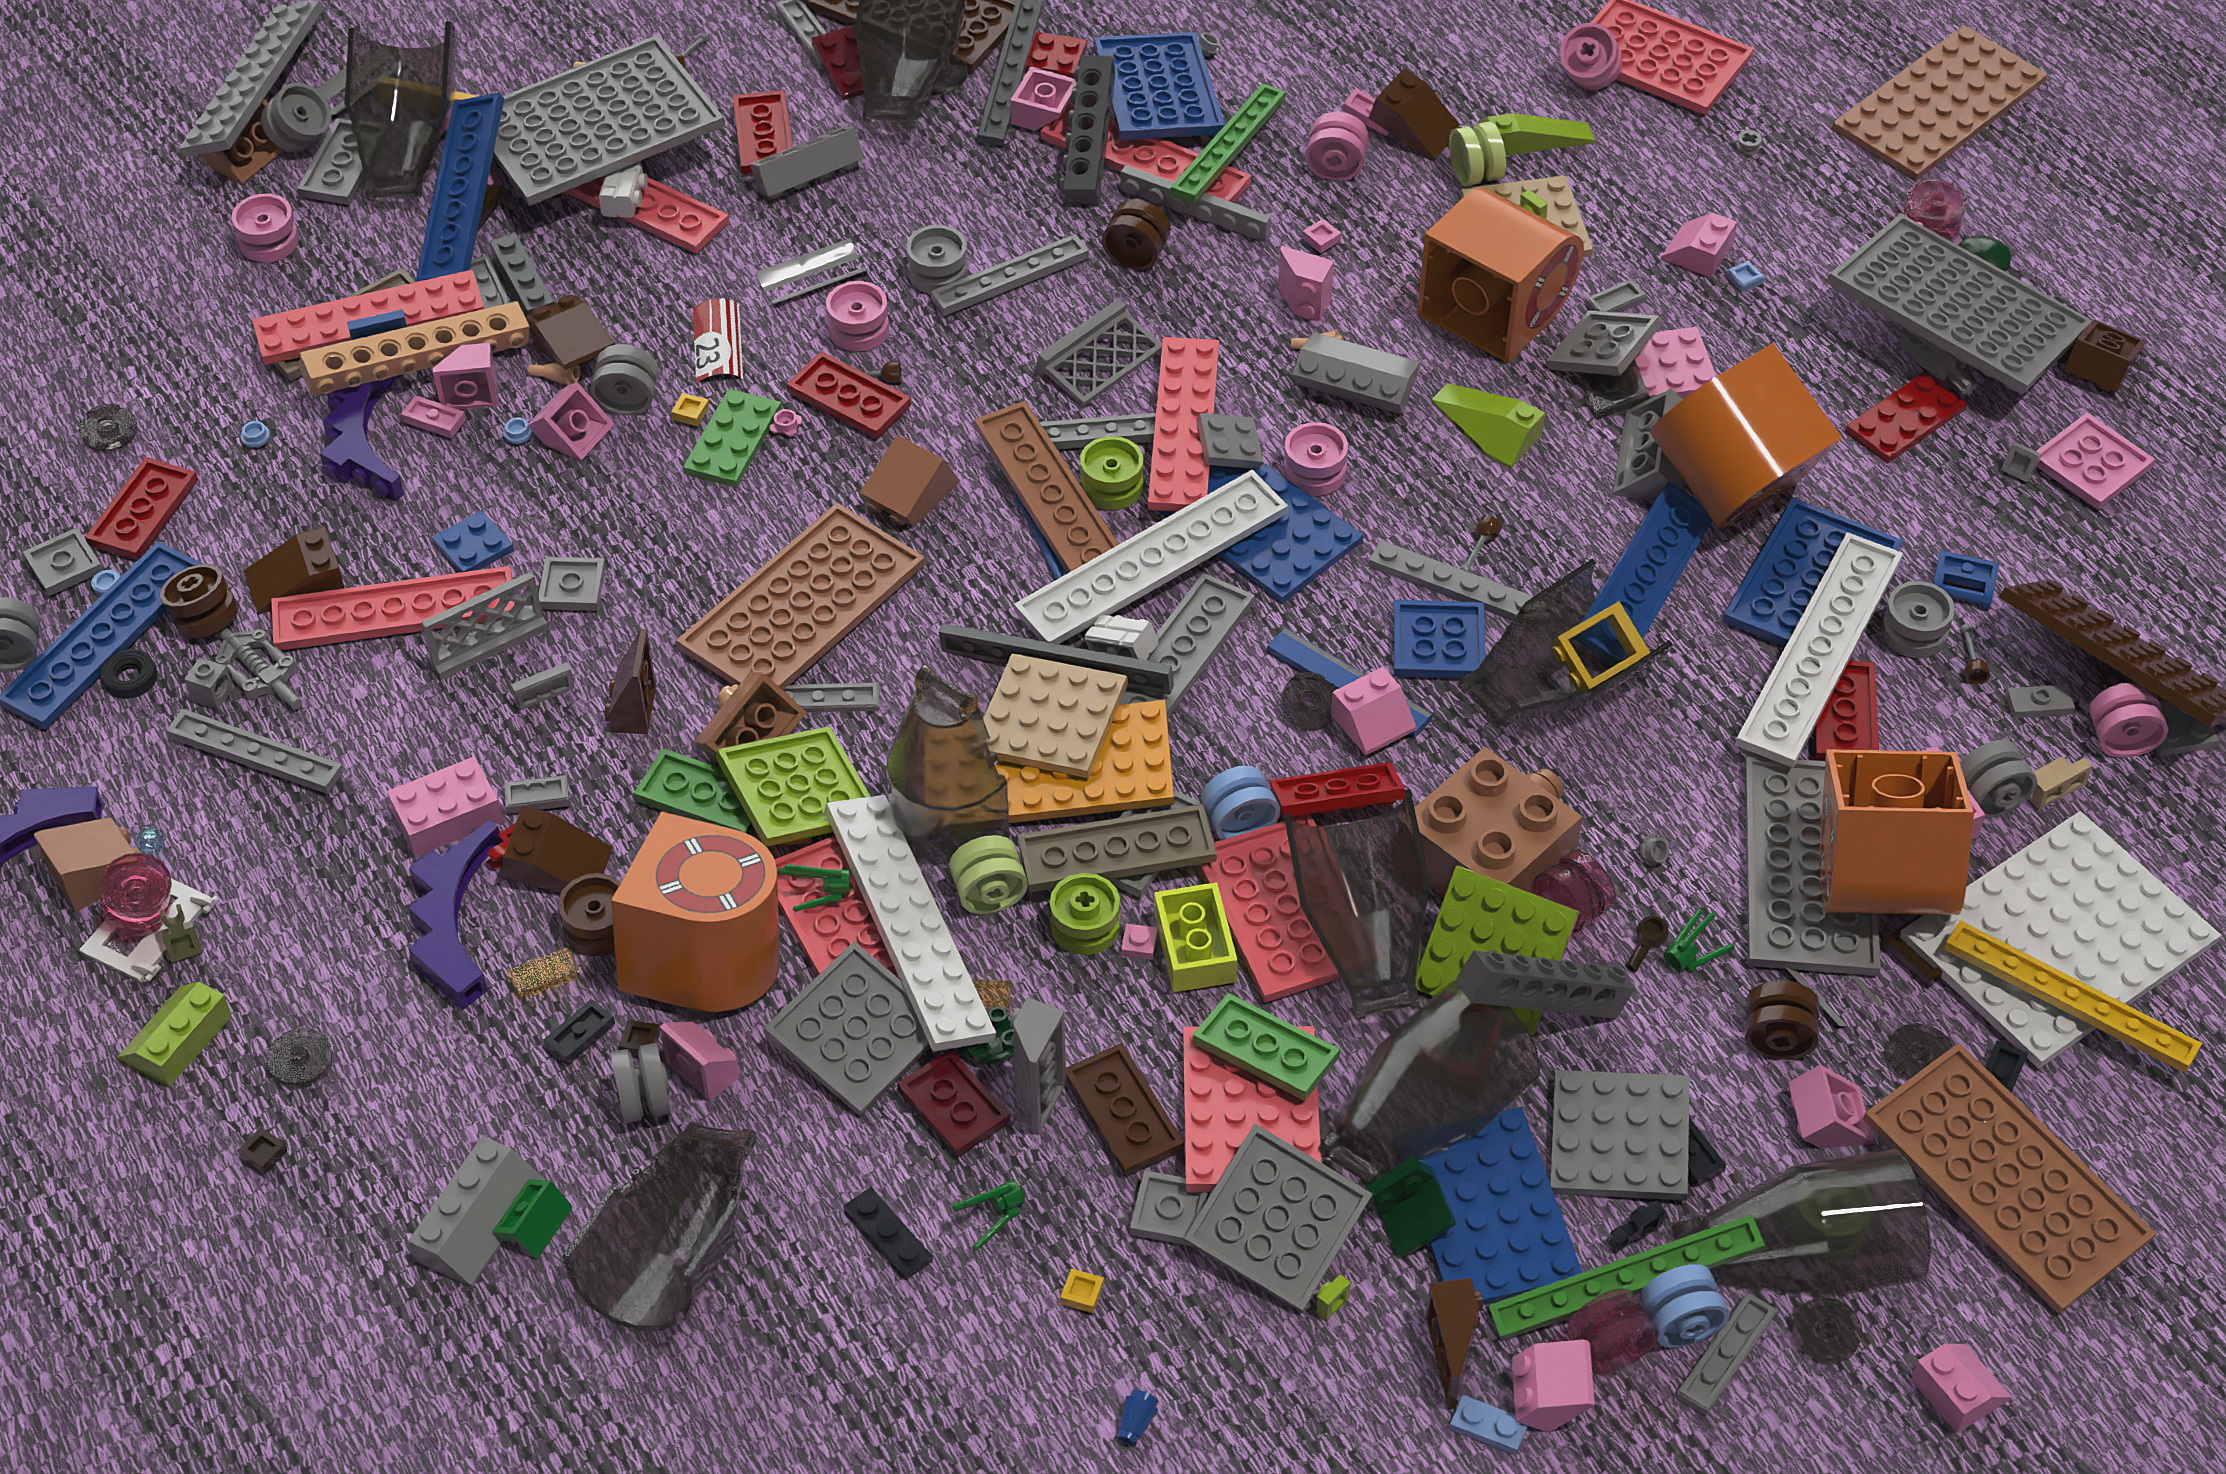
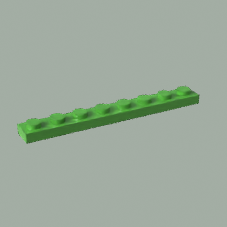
M1262 83L1172 184L1170 196L1186 203L1195 204L1285 101L1286 91Z
M1751 1214L1491 1304L1489 1309L1500 1339L1504 1341L1639 1294L1651 1280L1671 1269L1685 1265L1700 1264L1711 1269L1765 1250V1244Z

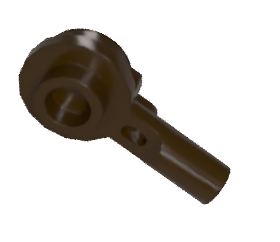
M1648 916L1639 922L1636 934L1640 941L1626 964L1627 969L1637 972L1650 948L1658 947L1667 940L1669 934L1668 926L1658 916Z

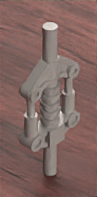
M225 626L223 629L215 632L223 640L215 662L227 667L228 672L232 675V679L243 689L248 700H256L261 695L269 693L272 695L276 692L292 709H298L302 705V700L286 686L289 677L297 672V666L293 657L285 655L278 647H273L269 643L267 633L264 630L232 633ZM265 647L269 651V655L277 663L274 666H269L252 648ZM238 657L257 677L248 679L241 671H237L232 666L234 660Z

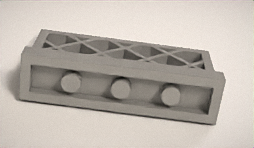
M1118 298L1039 353L1036 372L1042 377L1048 375L1068 395L1084 407L1162 351V343L1126 312V304ZM1125 322L1133 330L1132 334L1117 333V327ZM1100 339L1113 340V348L1097 347V341ZM1117 340L1132 341V350L1116 348ZM1136 342L1148 343L1152 348L1148 351L1136 350ZM1080 353L1093 354V362L1077 361V355ZM1096 355H1112V364L1097 363ZM1116 356L1132 357V363L1129 365L1116 364ZM1060 367L1073 368L1072 376H1062L1056 370ZM1076 368L1092 370V378L1076 377ZM1096 370L1112 371V377L1109 379L1096 378ZM1076 384L1091 385L1092 391L1083 396L1076 389Z
M531 571L421 622L429 652L426 654L427 660L441 680L549 630L548 623L542 615L536 581ZM528 585L521 596L515 595L519 588ZM500 599L494 608L488 607L491 601ZM510 601L516 602L510 612L503 611ZM473 611L467 621L460 620L465 613ZM482 614L489 615L483 624L477 623ZM446 624L440 633L432 632L433 628ZM455 626L461 627L456 637L449 636Z

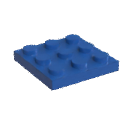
M1394 600V676L1485 679L1484 602Z

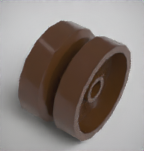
M1139 199L1126 200L1119 204L1103 232L1102 246L1105 253L1120 266L1135 270H1146L1152 267L1158 259L1162 248L1171 234V225L1167 216L1153 204Z
M199 564L177 572L166 581L160 592V598L171 615V619L179 634L187 638H200L211 635L232 622L238 613L239 605L228 587L225 577L220 568L212 564Z
M594 873L578 877L562 890L558 899L559 915L564 937L569 946L580 954L595 957L615 952L611 900L621 882L611 875Z
M1770 981L1753 988L1746 998L1747 1020L1745 1023V1040L1747 1046L1755 1053L1768 1058L1788 1060L1807 1056L1816 1049L1819 1042V1026L1817 1021L1819 1019L1820 1003L1818 996L1811 988L1790 981Z

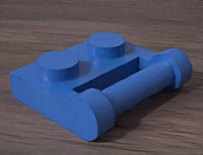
M1940 550L1933 584L1945 590L1953 599L1981 604V608L1990 610L2000 563ZM1943 581L1982 589L1984 593L1945 585Z

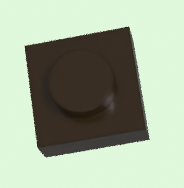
M627 1020L619 1049H628L632 1056L639 1057L638 1050L640 1046L658 1042L661 1033L660 1025Z
M260 1127L237 1151L240 1158L265 1174L288 1150L284 1142Z

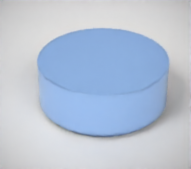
M103 570L95 574L91 580L94 593L99 597L103 595L121 577L120 574L114 570Z

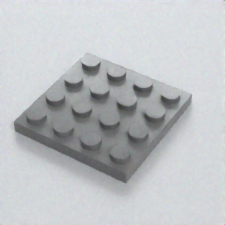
M855 941L764 1027V1034L859 1116L931 1047L901 980Z
M1555 1070L1550 1186L1553 1192L1566 1195L1687 1200L1690 1076Z
M1254 1123L1184 1237V1241L1302 1313L1371 1199L1372 1193Z

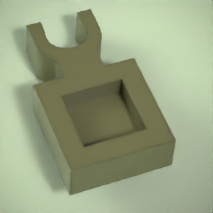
M181 904L176 905L178 915L174 918L167 917L164 909L159 910L164 925L168 927L161 930V935L171 963L203 953L193 921L183 923L185 917Z

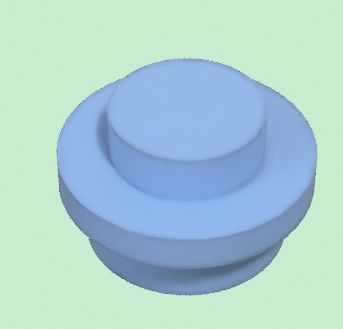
M519 417L508 420L503 430L505 440L512 444H521L528 441L532 436V431L527 426L529 423Z
M251 421L242 428L241 440L248 447H260L270 439L269 429L262 422Z

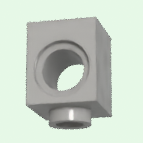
M203 658L198 659L184 678L191 701L216 710L220 708L233 689L227 667Z

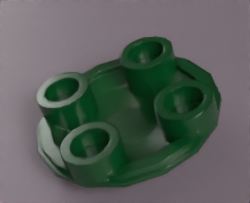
M1984 235L1971 236L1963 239L1958 245L2003 271L2009 269L2012 257L2010 250L2003 242L1993 237Z
M996 1006L986 1011L996 1031L994 1041L959 1047L967 1058L977 1063H998L1014 1055V1046L1011 1045L1013 1027L1010 1026L1012 1016L1007 1014L1005 1008Z

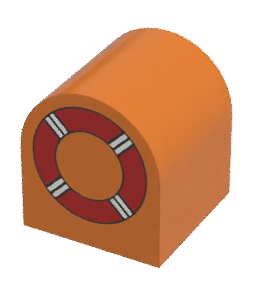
M1484 187L1476 188L1464 196L1425 233L1417 314L1509 363L1556 317L1573 289L1581 268L1584 253L1583 241L1579 236Z
M1774 343L1696 389L1661 417L1650 430L1651 436L1718 528L1732 524L1796 485L1842 439V436Z
M1826 749L1820 826L1821 896L1825 912L1959 915L1961 913L1967 886L1974 811L1957 752Z
M661 811L611 900L618 991L706 1012L733 1010L750 1004L770 989L780 969L777 867L774 857L762 842L749 834Z

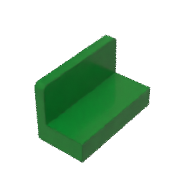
M528 1179L492 1233L500 1241L518 1242L531 1258H539L572 1210V1204L550 1180Z

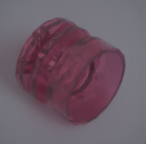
M131 853L114 859L109 864L102 878L101 911L102 918L110 929L120 935L136 938L148 936L158 931L164 925L159 910L164 909L168 917L172 891L171 875L164 863L152 855Z

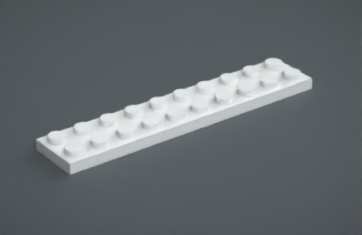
M1252 469L1014 603V612L1040 641L1060 644L1093 625L1101 615H1111L1288 513V505Z
M1848 532L1846 533L1737 736L1735 746L1794 768L1902 560V552Z
M879 795L827 803L825 807L826 816L932 1051L994 1041L996 1031L886 796Z

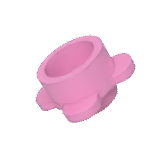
M780 410L774 415V423L770 425V431L774 434L781 433L787 437H793L797 434L796 429L798 425L802 424V418L792 410Z

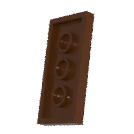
M1122 1043L1066 1067L1067 1083L1125 1176L1184 1150L1185 1142Z

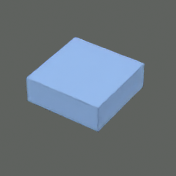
M1749 260L1727 269L1725 274L1741 293L1763 284L1765 277Z

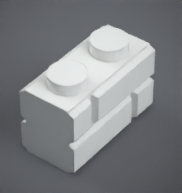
M640 162L606 174L599 195L603 216L616 217L619 215L620 217L632 218L636 207H641V191L647 189L648 178L647 174L643 173Z
M1101 615L1095 621L1094 626H1091L1085 634V641L1091 651L1132 657L1145 661L1149 658V653H1152L1159 645V640L1152 623L1145 619L1134 620L1120 615L1115 617Z

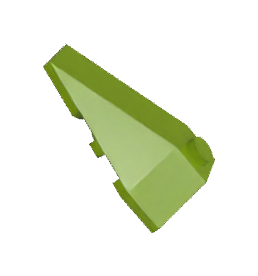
M1515 113L1479 119L1478 122L1492 121L1496 125L1503 140L1506 156L1595 143L1590 126L1586 122Z
M1447 383L1431 400V403L1452 423H1456L1464 430L1466 437L1470 440L1473 439L1481 447V451L1487 457L1510 469L1536 443L1543 433L1545 412L1519 399Z

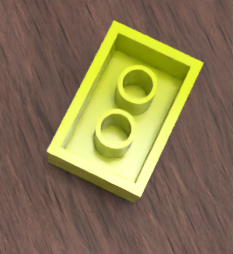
M1217 882L1154 892V917L1173 993L1237 982V956Z

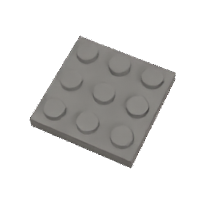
M1588 310L1546 360L1549 369L1620 376L1662 325L1660 317L1658 315Z

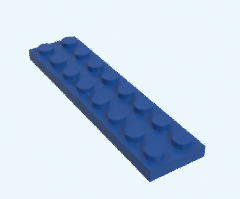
M499 92L453 101L416 282L470 270L505 99Z
M1670 481L1664 485L1581 623L1620 601L1641 638H1644L1713 521L1699 501ZM1606 619L1573 637L1612 666L1629 658Z
M157 541L0 693V706L46 730L101 675L103 664L113 654L127 650L166 611L160 598L161 588L166 581L177 572L202 563Z

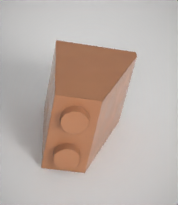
M896 435L860 493L867 500L865 505L879 514L883 510L890 514L889 518L901 526L907 523L915 527L960 480L943 458Z
M111 817L41 830L33 834L48 871L75 912L139 880L145 875L141 866L145 863L142 853L137 846L130 847L131 839L123 826L118 828Z

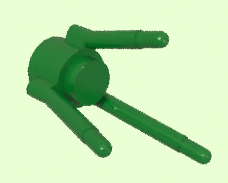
M786 864L784 868L777 869L778 874L823 878L824 892H830L828 896L795 905L793 907L795 912L830 902H842L841 895H849V869H824Z
M1698 909L1674 942L1665 949L1664 958L1676 971L1682 972L1686 968L1691 973L1698 966L1735 948V945L1731 943L1696 959L1698 949L1693 941L1715 918L1713 912L1702 920L1688 935L1702 915V910Z
M1011 1179L993 1190L953 1205V1209L959 1211L990 1200L993 1208L998 1213L1002 1211L1006 1213L973 1245L974 1250H979L1010 1219L1020 1214L1018 1206L1025 1202V1198L1015 1180Z

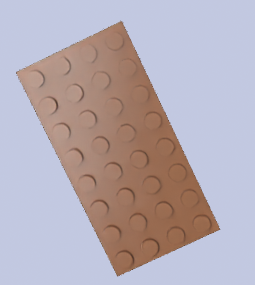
M1963 25L1835 120L1832 129L1917 181L2045 83L2048 74L1973 29Z
M836 503L676 640L677 648L733 685L737 684L739 686L750 672H763L784 690L925 566V556L839 503Z
M1957 1043L1866 1111L1863 1116V1120L2059 1315L2151 1242L2156 1235L2133 1210L1960 1043Z

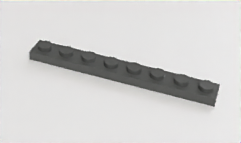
M1016 0L979 128L978 142L1004 147L1011 122L1010 100L1022 82L1045 0Z
M942 623L939 629L941 649L943 652L1008 664L1013 653L1126 675L1128 679L1127 687L1170 695L1174 687L1172 665L971 629L959 625Z

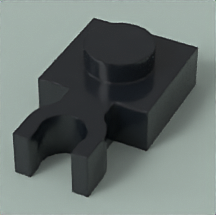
M1658 1201L1653 1202L1647 1207L1642 1205L1636 1208L1629 1216L1627 1224L1619 1226L1610 1232L1613 1238L1609 1240V1245L1618 1253L1632 1241L1637 1243L1661 1228L1665 1209Z

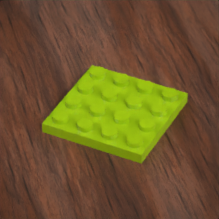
M830 726L717 749L716 759L766 847L834 832L825 813L827 803L871 797Z
M1456 866L1412 988L1443 999L1446 995L1454 999L1464 1000L1471 1006L1496 1013L1499 1017L1506 1019L1505 1024L1530 1034H1535L1543 1014L1542 1010L1471 1003L1455 983V980L1473 950L1484 952L1496 951L1509 955L1520 954L1534 958L1545 957L1551 960L1562 961L1580 911L1464 867Z

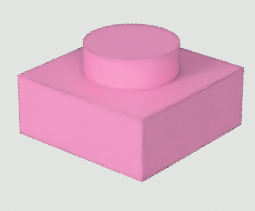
M1322 219L1303 230L1302 239L1322 253L1341 241V232Z
M1126 924L1121 956L1153 960L1158 928Z

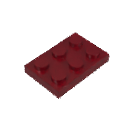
M860 23L812 37V46L842 101L890 86V78Z
M951 1049L897 1083L898 1092L956 1157H959L1011 1122L1010 1114Z

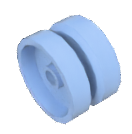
M1237 766L1227 769L1215 776L1204 787L1201 793V804L1204 805L1205 812L1211 819V824L1220 840L1263 828L1277 822L1280 816V806L1259 768Z
M1701 1264L1677 1267L1660 1274L1642 1289L1639 1298L1648 1318L1652 1319L1651 1325L1660 1345L1667 1348H1680L1701 1342L1720 1331L1728 1322L1730 1313L1721 1294L1717 1293L1718 1287L1708 1267Z

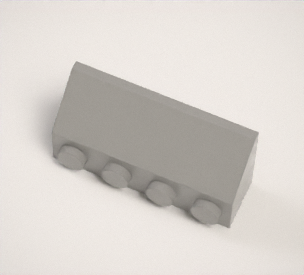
M1313 332L1301 348L1292 375L1296 385L1403 415L1421 362Z
M1672 389L1626 411L1613 488L1614 495L1655 501L1668 481L1681 489L1682 477L1650 434V430L1656 422L1683 400Z
M1027 997L1022 1008H1016L1010 1022V1026L1013 1027L1011 1045L1014 1046L1012 1064L1015 1065L1013 1082L1016 1083V1096L1033 1134L1039 1135L1066 1086L1065 1018L1063 1010Z
M482 1136L408 1240L414 1261L472 1288L504 1242L500 1241L492 1233L498 1222L528 1179H545L512 1148Z

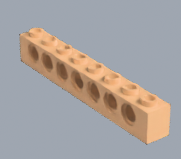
M518 301L300 352V372L311 396L328 394L343 388L356 387L368 382L382 381L389 377L433 368L461 345L490 343L492 354L501 350L519 348L522 345L528 344L530 326Z

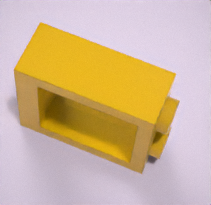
M1620 601L1568 630L1551 642L1554 646L1552 652L1559 663H1564L1569 671V681L1575 689H1580L1582 694L1651 654ZM1606 619L1629 658L1592 679L1569 640Z

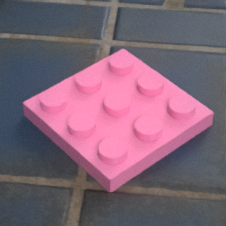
M1697 327L1656 332L1625 369L1637 404L1643 403L1669 389L1675 391L1681 398H1686L1696 389L1716 377Z
M2088 412L2036 451L2042 454L2037 464L2040 470L2097 510L2153 468L2156 460Z

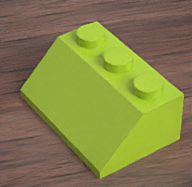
M199 981L180 986L119 1054L117 1059L170 1087L232 1017L225 995Z

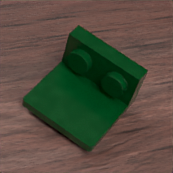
M1414 1157L1409 1158L1364 1188L1372 1193V1197L1366 1206L1380 1213L1395 1251L1401 1258L1407 1257L1456 1225L1454 1216L1433 1168Z

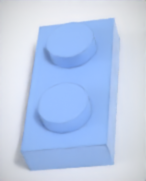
M1462 1395L1449 1430L1517 1455L1528 1425L1516 1422V1415Z

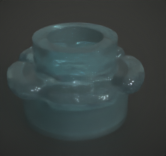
M143 827L140 832H136L134 835V842L143 855H156L165 846L166 836L164 832L154 827Z

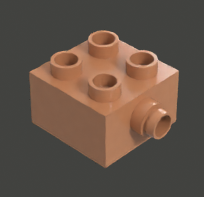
M1484 747L1401 819L1397 864L1443 898H1445L1456 866L1464 867L1538 895L1575 862L1583 816L1559 800L1564 794V787L1561 780L1552 771L1542 768L1535 773L1524 775L1491 750Z

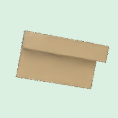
M2062 756L2034 771L2038 782L2028 800L2040 810L2087 784L2092 765L2085 758L2070 764Z

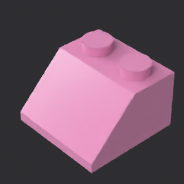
M1030 67L1010 100L1011 124L1036 131L1060 118L1072 98L1073 88H1077L1075 79Z
M1709 213L1684 223L1662 254L1661 260L1712 278L1733 246L1737 221L1715 213Z
M1281 246L1278 278L1280 293L1293 314L1320 322L1332 300L1334 261Z
M490 343L461 345L433 367L440 404L455 409L498 406V379Z
M575 382L559 390L527 426L545 446L581 461L615 423L582 386Z
M1384 667L1332 693L1331 716L1365 756L1416 730L1415 721L1401 686Z
M671 1022L660 1026L666 1063L709 1101L739 1078L737 1065L739 1060L729 1048L723 1049L708 1029L702 1030L694 1022Z
M1821 1064L1788 1082L1792 1095L1790 1102L1796 1111L1799 1123L1797 1130L1804 1141L1821 1149L1871 1145L1874 1143L1871 1128L1863 1120L1866 1109L1858 1085Z
M1572 1340L1533 1344L1512 1357L1516 1422L1545 1432H1552L1595 1406L1590 1341Z
M1943 1344L1917 1361L1911 1377V1381L1956 1433L1964 1430L2012 1399L2011 1395L1966 1344Z

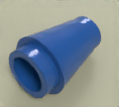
M1138 1389L1132 1390L1131 1395L1126 1396L1117 1435L1120 1441L1136 1446L1138 1440L1158 1412L1156 1407L1158 1399Z

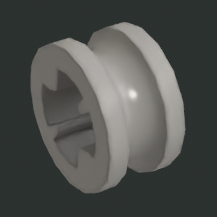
M1753 130L1742 131L1738 135L1736 148L1742 154L1754 155L1760 150L1762 137Z

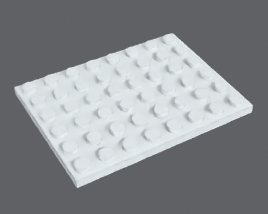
M2081 811L1966 887L1963 908L1959 915H1923L1900 932V938L1934 969L1939 967L1943 971L1941 978L2017 1049L2027 1052V1058L2038 1069L2091 1033L2096 1027L1944 950L1946 941L1960 920L2128 1006L2211 948L2221 938V934Z

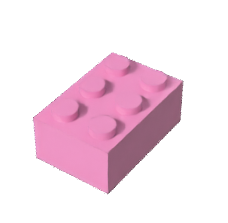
M475 756L387 791L392 813L415 857L470 835L475 828L481 827L489 820H492L495 824L503 822L498 799Z

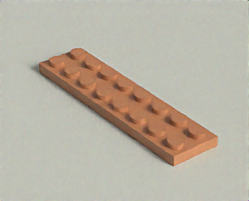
M1026 401L974 419V428L1067 573L1119 545Z

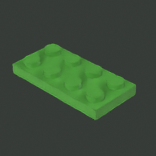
M728 389L684 464V474L737 488L767 436L770 425L774 423V415L782 409L781 402Z
M662 748L634 792L635 801L674 815L735 829L746 834H750L754 827L722 768Z
M1227 993L1192 1035L1193 1044L1304 1101L1340 1058L1339 1048L1230 993Z

